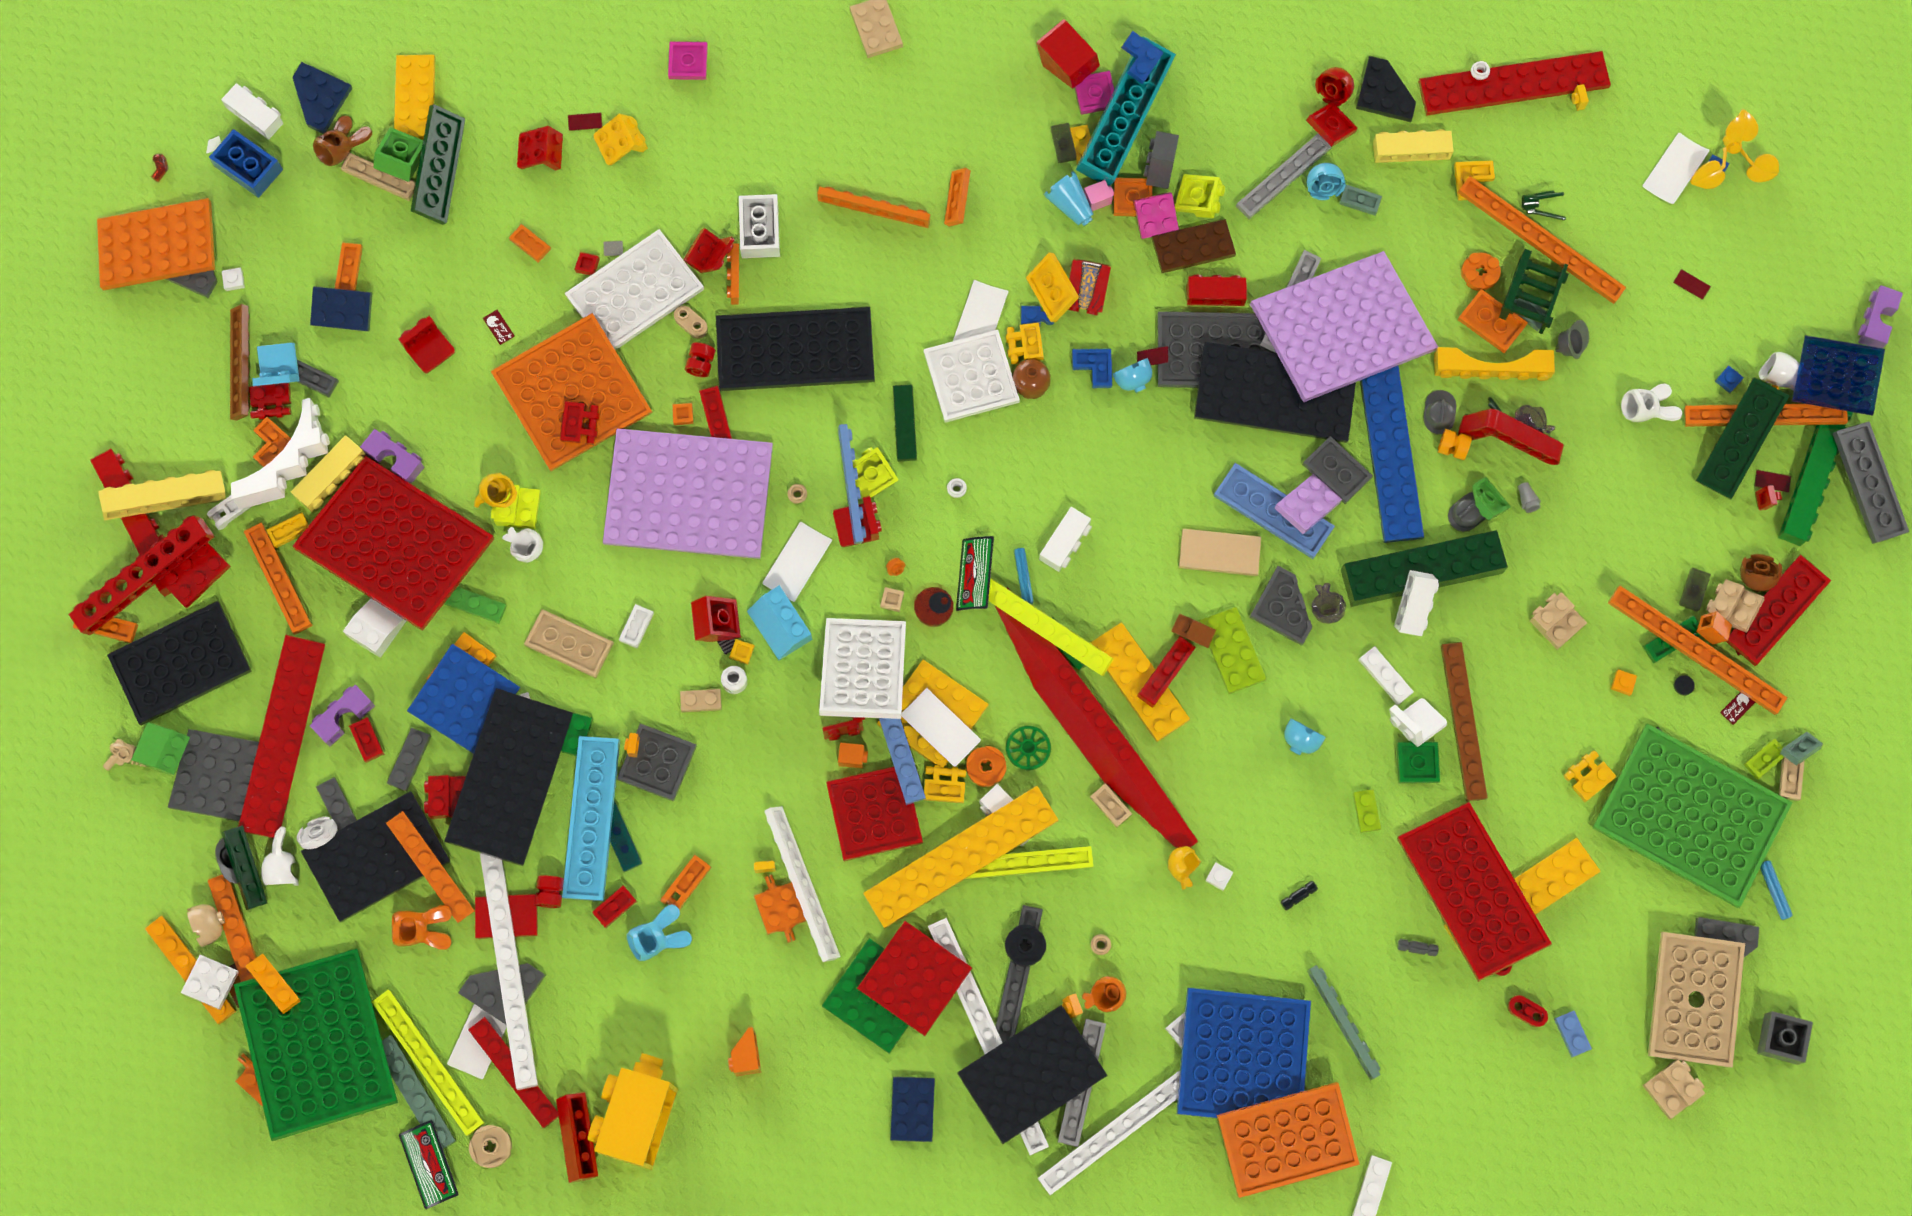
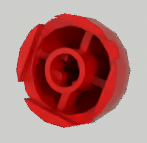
M1332 67L1325 70L1316 79L1315 87L1317 93H1321L1325 97L1322 99L1325 103L1330 104L1333 102L1336 106H1341L1353 94L1354 80L1345 69Z

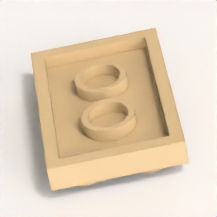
M869 0L850 6V12L867 58L903 47V42L887 0Z

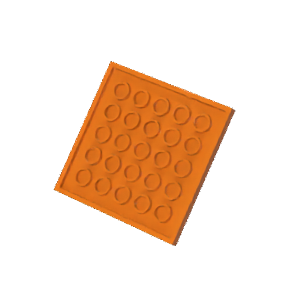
M593 313L491 371L550 471L555 470L616 434L617 429H625L652 413V410ZM565 401L584 403L585 411L590 412L591 405L599 406L598 413L600 417L596 425L598 433L594 445L586 444V436H581V443L560 441ZM583 419L582 429H588L589 419Z

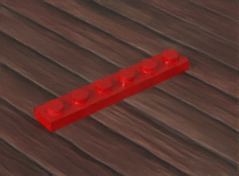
M482 1018L468 1029L539 1124L546 1128L559 1117L558 1111L539 1086L521 1090L516 1089L510 1048L487 1018Z

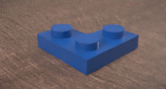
M1134 31L1131 32L1121 47L1136 58L1127 74L1143 84L1163 52Z
M1072 349L1073 370H1092V388H1112L1111 349Z

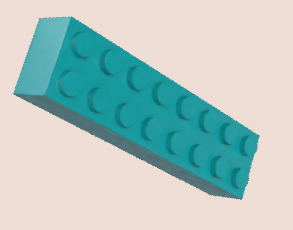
M1144 36L1142 38L1163 52L1162 56L1144 83L1141 84L1127 74L1136 60L1131 55L1075 169L1097 182L1105 180L1108 186H1111L1115 181L1176 55Z

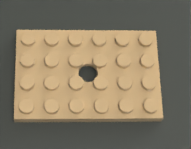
M1661 932L1648 1056L1733 1068L1745 943ZM1694 991L1700 992L1704 998L1703 1004L1697 1008L1691 1006L1688 1001L1689 995Z

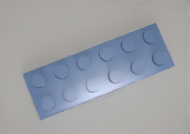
M1236 463L1214 493V497L1311 559H1314L1335 527L1322 518L1306 533L1302 534L1275 509L1276 504L1287 495Z

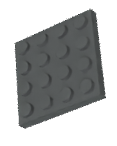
M188 729L187 736L190 739L178 766L168 808L240 821L259 742Z

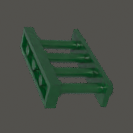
M1524 249L1498 318L1506 320L1509 313L1521 315L1542 323L1539 333L1543 334L1545 328H1550L1554 317H1551V313L1562 284H1565L1569 273H1566L1568 265L1564 264L1561 272L1532 262V259H1529L1532 251ZM1531 269L1557 279L1555 287L1528 277L1524 273L1525 270ZM1520 284H1527L1552 294L1550 301L1522 291L1519 288ZM1520 298L1546 308L1545 316L1517 306L1514 300Z

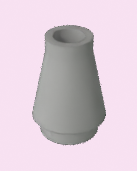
M1528 482L1520 484L1518 490L1522 509L1526 513L1538 510L1541 507V500Z

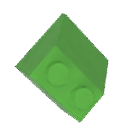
M390 127L375 151L373 168L410 182L420 161L423 140Z
M147 722L131 760L167 775H174L190 737Z

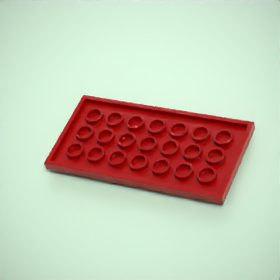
M1470 802L1398 836V842L1478 982L1552 945Z

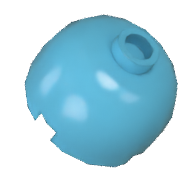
M1321 163L1314 166L1307 177L1308 192L1317 200H1329L1328 196L1333 195L1337 197L1344 191L1346 186L1342 170L1332 163Z
M1145 358L1112 375L1120 388L1126 391L1134 390L1137 393L1146 389L1145 384L1152 378V368L1148 358Z
M1292 718L1284 731L1285 740L1291 746L1289 750L1298 755H1301L1302 752L1307 754L1314 753L1321 747L1326 738Z

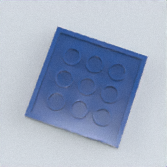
M452 644L407 712L474 754L496 688L517 694L520 687Z

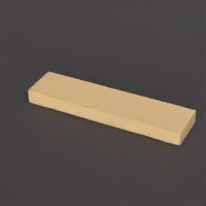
M349 153L341 167L343 172L410 201L414 194L416 182L412 180L407 182L374 169V163Z

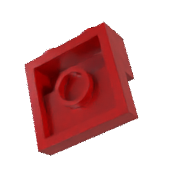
M428 776V781L424 782V791L428 793V801L424 802V811L428 813L431 819L453 817L466 776Z

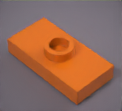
M522 224L509 237L511 242L538 263L551 250L548 244Z

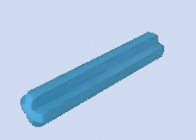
M1017 548L1014 554L1022 599L1032 605L1033 595L1025 549Z
M1770 860L1764 861L1760 869L1782 920L1788 919L1793 914Z

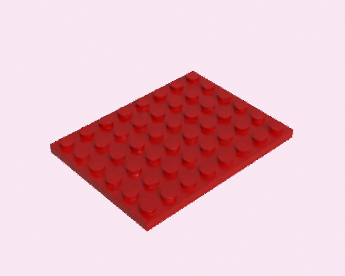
M365 456L294 543L293 548L423 631L493 542L494 536Z

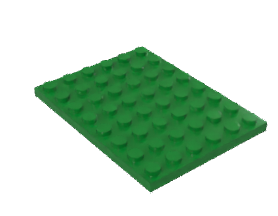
M357 948L278 971L300 999L298 1004L282 1014L255 979L234 984L271 1141L398 1103Z

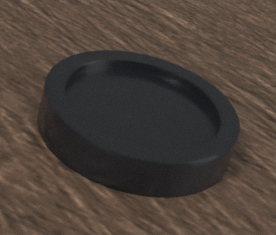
M1682 675L1674 681V689L1678 694L1686 696L1693 692L1695 684L1689 676Z

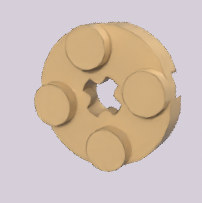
M494 1125L483 1126L474 1133L470 1140V1156L480 1166L496 1168L504 1164L511 1156V1138L501 1127ZM488 1141H491L493 1144L496 1143L492 1153L490 1150H485V1147L488 1146Z

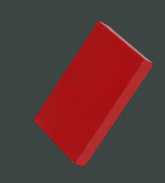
M536 894L508 896L515 937L538 936V906L534 905ZM475 897L476 939L493 938L487 897Z

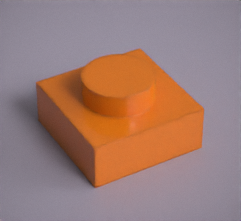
M692 403L672 404L674 425L694 424Z

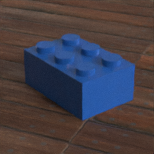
M234 129L209 156L215 168L258 198L283 170L277 159Z

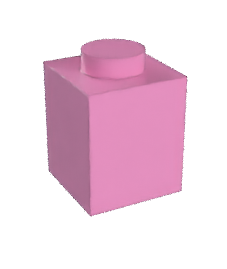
M1105 180L1084 188V193L1092 211L1112 204L1114 192Z

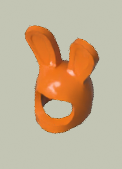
M439 905L423 913L414 911L395 912L392 915L393 944L396 946H411L425 943L437 949L447 950L452 944L450 936L445 933L428 931L427 925L448 921L452 916L451 908L446 905Z

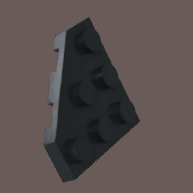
M1369 56L1356 109L1411 122L1416 101L1388 60Z

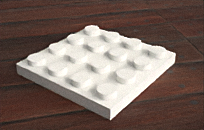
M998 330L924 349L925 359L945 423L1020 402Z

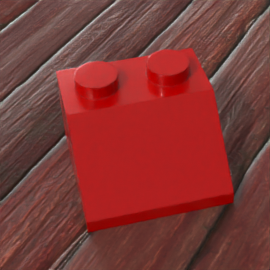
M704 596L691 602L696 641L715 642L741 638L736 599Z

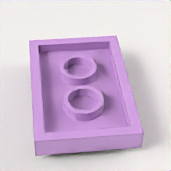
M1312 474L1277 503L1275 509L1304 534L1338 506L1342 499L1316 475Z

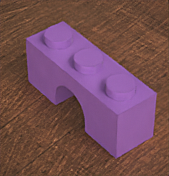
M1882 285L1876 291L1873 290L1869 297L1871 304L1864 313L1863 318L1866 320L1859 329L1858 335H1860L1858 343L1878 350L1884 348L1888 343L1892 326L1883 323L1880 319V314L1891 317L1898 310L1903 295L1902 292Z
M374 429L360 448L367 456L379 464L385 457L395 456L397 459L391 468L392 472L412 484L425 468L421 462L422 458L414 452L410 454L405 451L407 448L397 441L395 444L390 440L391 437L386 432H378Z
M354 685L347 688L338 701L331 702L323 714L317 715L312 720L310 727L330 747L345 734L339 727V719L344 713H354L361 719L375 705Z

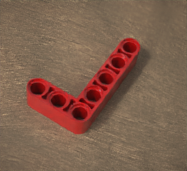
M1487 409L1463 416L1458 436L1462 433L1472 436V440L1493 436L1550 465H1558L1560 463L1564 444L1495 409Z

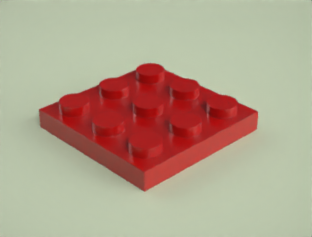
M190 533L186 535V541L189 539ZM207 543L162 578L160 582L184 607L188 608L231 566ZM174 545L171 546V548H170V553L173 552V550H174ZM158 557L155 559L154 565H157Z

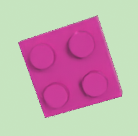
M670 42L668 78L706 80L707 42Z
M1110 71L1090 74L1082 83L1074 87L1081 115L1104 111L1114 92Z
M1171 192L1134 200L1141 239L1179 230Z

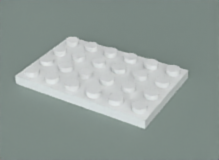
M659 229L565 293V296L582 318L593 313L613 348L617 350L702 292L704 286Z
M826 618L819 716L901 719L906 621Z

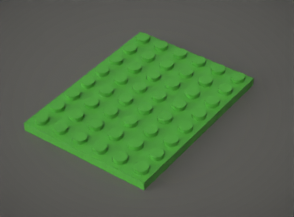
M1646 724L1592 828L1736 908H1740L1793 802L1659 729Z

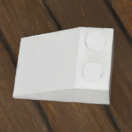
M370 599L353 616L343 632L348 638L381 658L406 623V620L375 600Z

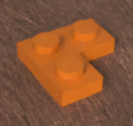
M268 417L253 430L266 442L253 458L265 467L273 461L291 440Z

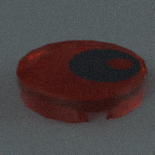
M930 587L918 594L914 603V611L922 624L929 627H938L950 620L953 614V601L945 590L938 587Z

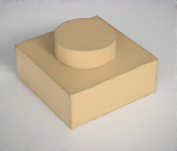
M885 587L880 608L900 612L904 591Z

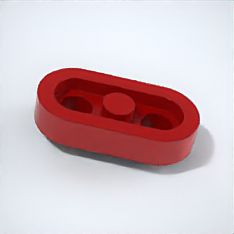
M1517 995L1509 1000L1508 1011L1530 1026L1541 1027L1548 1021L1547 1011L1526 997ZM1515 1003L1521 1005L1520 1010L1515 1009ZM1534 1013L1539 1015L1538 1021L1533 1019Z

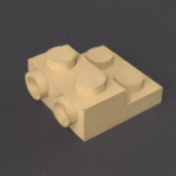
M1726 579L1723 584L1719 583L1717 586L1715 600L1711 599L1707 605L1708 614L1717 611L1732 624L1733 628L1747 633L1764 602V596L1745 590L1743 585Z
M1562 592L1558 595L1552 594L1546 600L1548 604L1544 608L1540 605L1532 612L1534 617L1530 620L1557 650L1587 624L1574 610V604Z
M1679 1059L1673 1061L1642 1085L1668 1119H1672L1705 1094L1702 1090L1704 1089L1703 1083L1698 1078L1694 1079L1689 1073L1691 1071L1689 1065L1684 1061L1680 1062Z

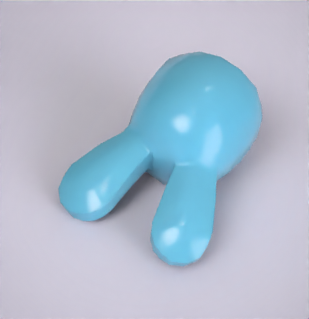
M671 904L664 907L652 922L629 930L627 941L637 960L646 961L656 956L665 948H684L691 944L692 936L687 931H680L667 936L662 931L663 928L678 919L680 911L676 905Z

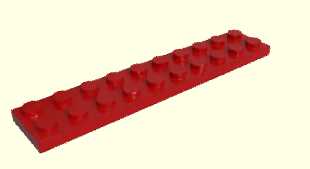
M1603 51L1490 68L1489 76L1484 80L1475 79L1471 71L1420 78L1418 81L1426 116L1572 94L1577 85L1583 84L1585 85L1586 92L1607 89L1611 86Z
M289 635L284 637L238 827L243 825L245 833L274 839L276 831L282 826L325 649V644Z

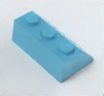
M780 585L764 594L747 611L778 660H781L812 640L810 631Z

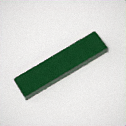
M913 385L893 386L897 462L917 461Z
M243 825L221 832L246 910L267 904Z

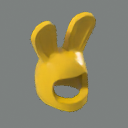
M501 472L487 475L479 484V494L475 498L474 507L479 508L480 504L484 502L491 507L506 508L510 506L517 496L513 481ZM510 491V497L508 500H506L508 493Z

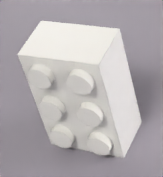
M777 194L739 196L741 257H780Z

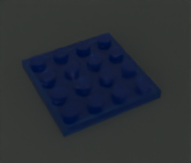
M1805 335L1792 401L1873 416L1885 349Z

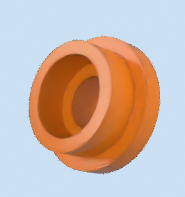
M899 558L890 560L886 565L887 573L891 576L900 575L905 568L904 561Z

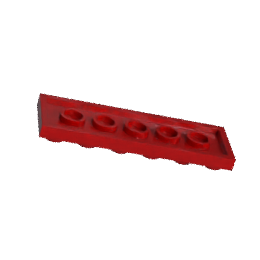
M1799 555L1781 575L1777 585L1765 593L1764 602L1748 632L1746 633L1734 628L1726 642L1750 663L1757 666L1832 580L1802 555Z

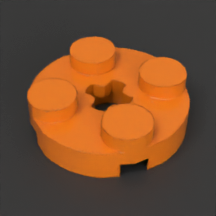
M1481 252L1472 253L1464 261L1461 268L1462 279L1464 278L1469 288L1476 291L1481 289L1485 291L1494 286L1501 274L1499 260L1487 253ZM1482 268L1486 273L1480 276L1476 269Z
M985 746L977 748L968 756L966 762L967 774L973 783L982 787H993L1005 776V758L995 747ZM987 761L990 762L992 769L990 771H983L981 764H986Z

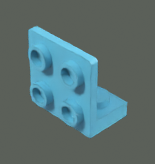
M295 343L257 347L260 378H252L253 386L300 381Z

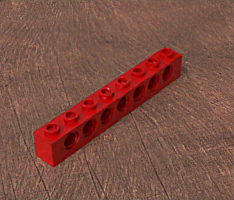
M195 515L187 517L178 528L170 530L163 540L155 542L149 551L140 554L135 562L122 568L120 574L107 580L101 589L92 592L87 600L74 606L73 611L68 615L79 631L83 634L92 635L211 541L215 536L204 520ZM188 533H190V537L186 541L185 537ZM174 545V550L170 553V548ZM158 557V563L154 565V561ZM143 570V574L139 578V572ZM127 582V588L123 590V585ZM111 595V601L108 603V597ZM96 607V612L92 615V610Z

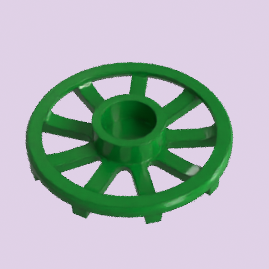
M1034 726L1017 728L1010 734L1006 743V754L1011 763L1027 771L1042 767L1047 762L1051 753V743L1044 731ZM1024 729L1033 730L1030 739L1026 738ZM1019 731L1023 737V742L1013 737ZM1038 731L1044 738L1034 742L1035 734ZM1010 741L1015 742L1020 747L1009 749ZM1044 741L1047 742V750L1037 748V745ZM1021 752V755L1016 760L1010 754ZM1036 752L1047 754L1045 758L1041 761L1040 758L1036 755ZM1024 756L1027 757V766L1018 763ZM1033 756L1039 764L1030 766V757Z

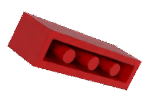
M586 1093L564 1095L556 1099L568 1181L572 1183L590 1180L598 1177L594 1144L588 1140L591 1125Z

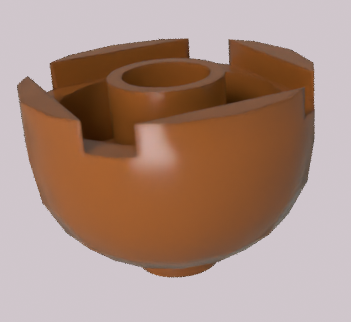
M1036 359L1021 361L1012 374L1017 393L1027 399H1036L1043 396L1050 386L1051 375L1047 366Z
M1753 554L1751 558L1746 559L1745 557L1743 559L1740 575L1747 587L1759 592L1775 587L1783 569L1780 563L1777 565L1774 562V558L1762 554Z

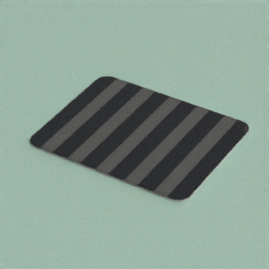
M730 639L717 642L726 655L732 651L735 640Z

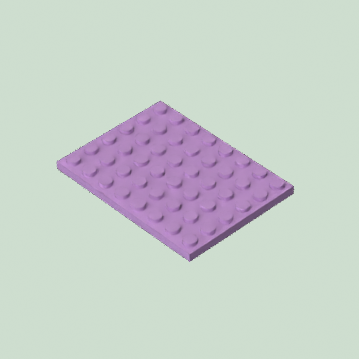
M1384 251L1252 300L1250 303L1303 402L1436 351L1438 348Z
M617 429L603 544L761 559L773 443Z

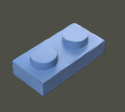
M1575 1011L1554 1019L1571 1058L1592 1049Z

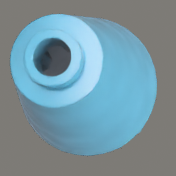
M1073 171L1071 172L1072 177L1066 175L1050 187L1051 191L1049 194L1046 191L1043 195L1078 226L1081 224L1085 226L1093 220L1091 216L1094 213L1079 179Z

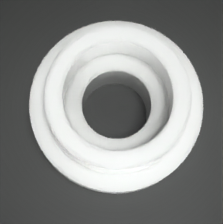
M1479 61L1472 65L1471 74L1475 79L1484 80L1489 76L1490 68L1486 62Z
M955 478L949 481L947 491L950 496L960 498L966 493L967 486L962 479ZM959 486L960 490L954 491L953 488Z

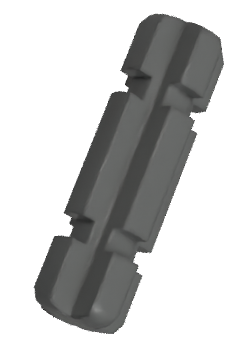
M1400 939L1397 945L1398 950H1409V952L1423 955L1427 953L1429 956H1437L1439 950L1438 945H1427V943L1412 940L1408 942L1406 939Z

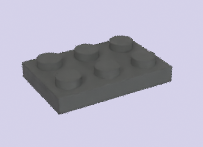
M1331 436L1302 464L1335 492L1344 504L1373 477Z

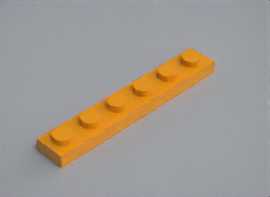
M160 916L147 926L145 930L186 982L197 959L167 920ZM227 998L220 1010L201 1002L219 1025L236 1012Z

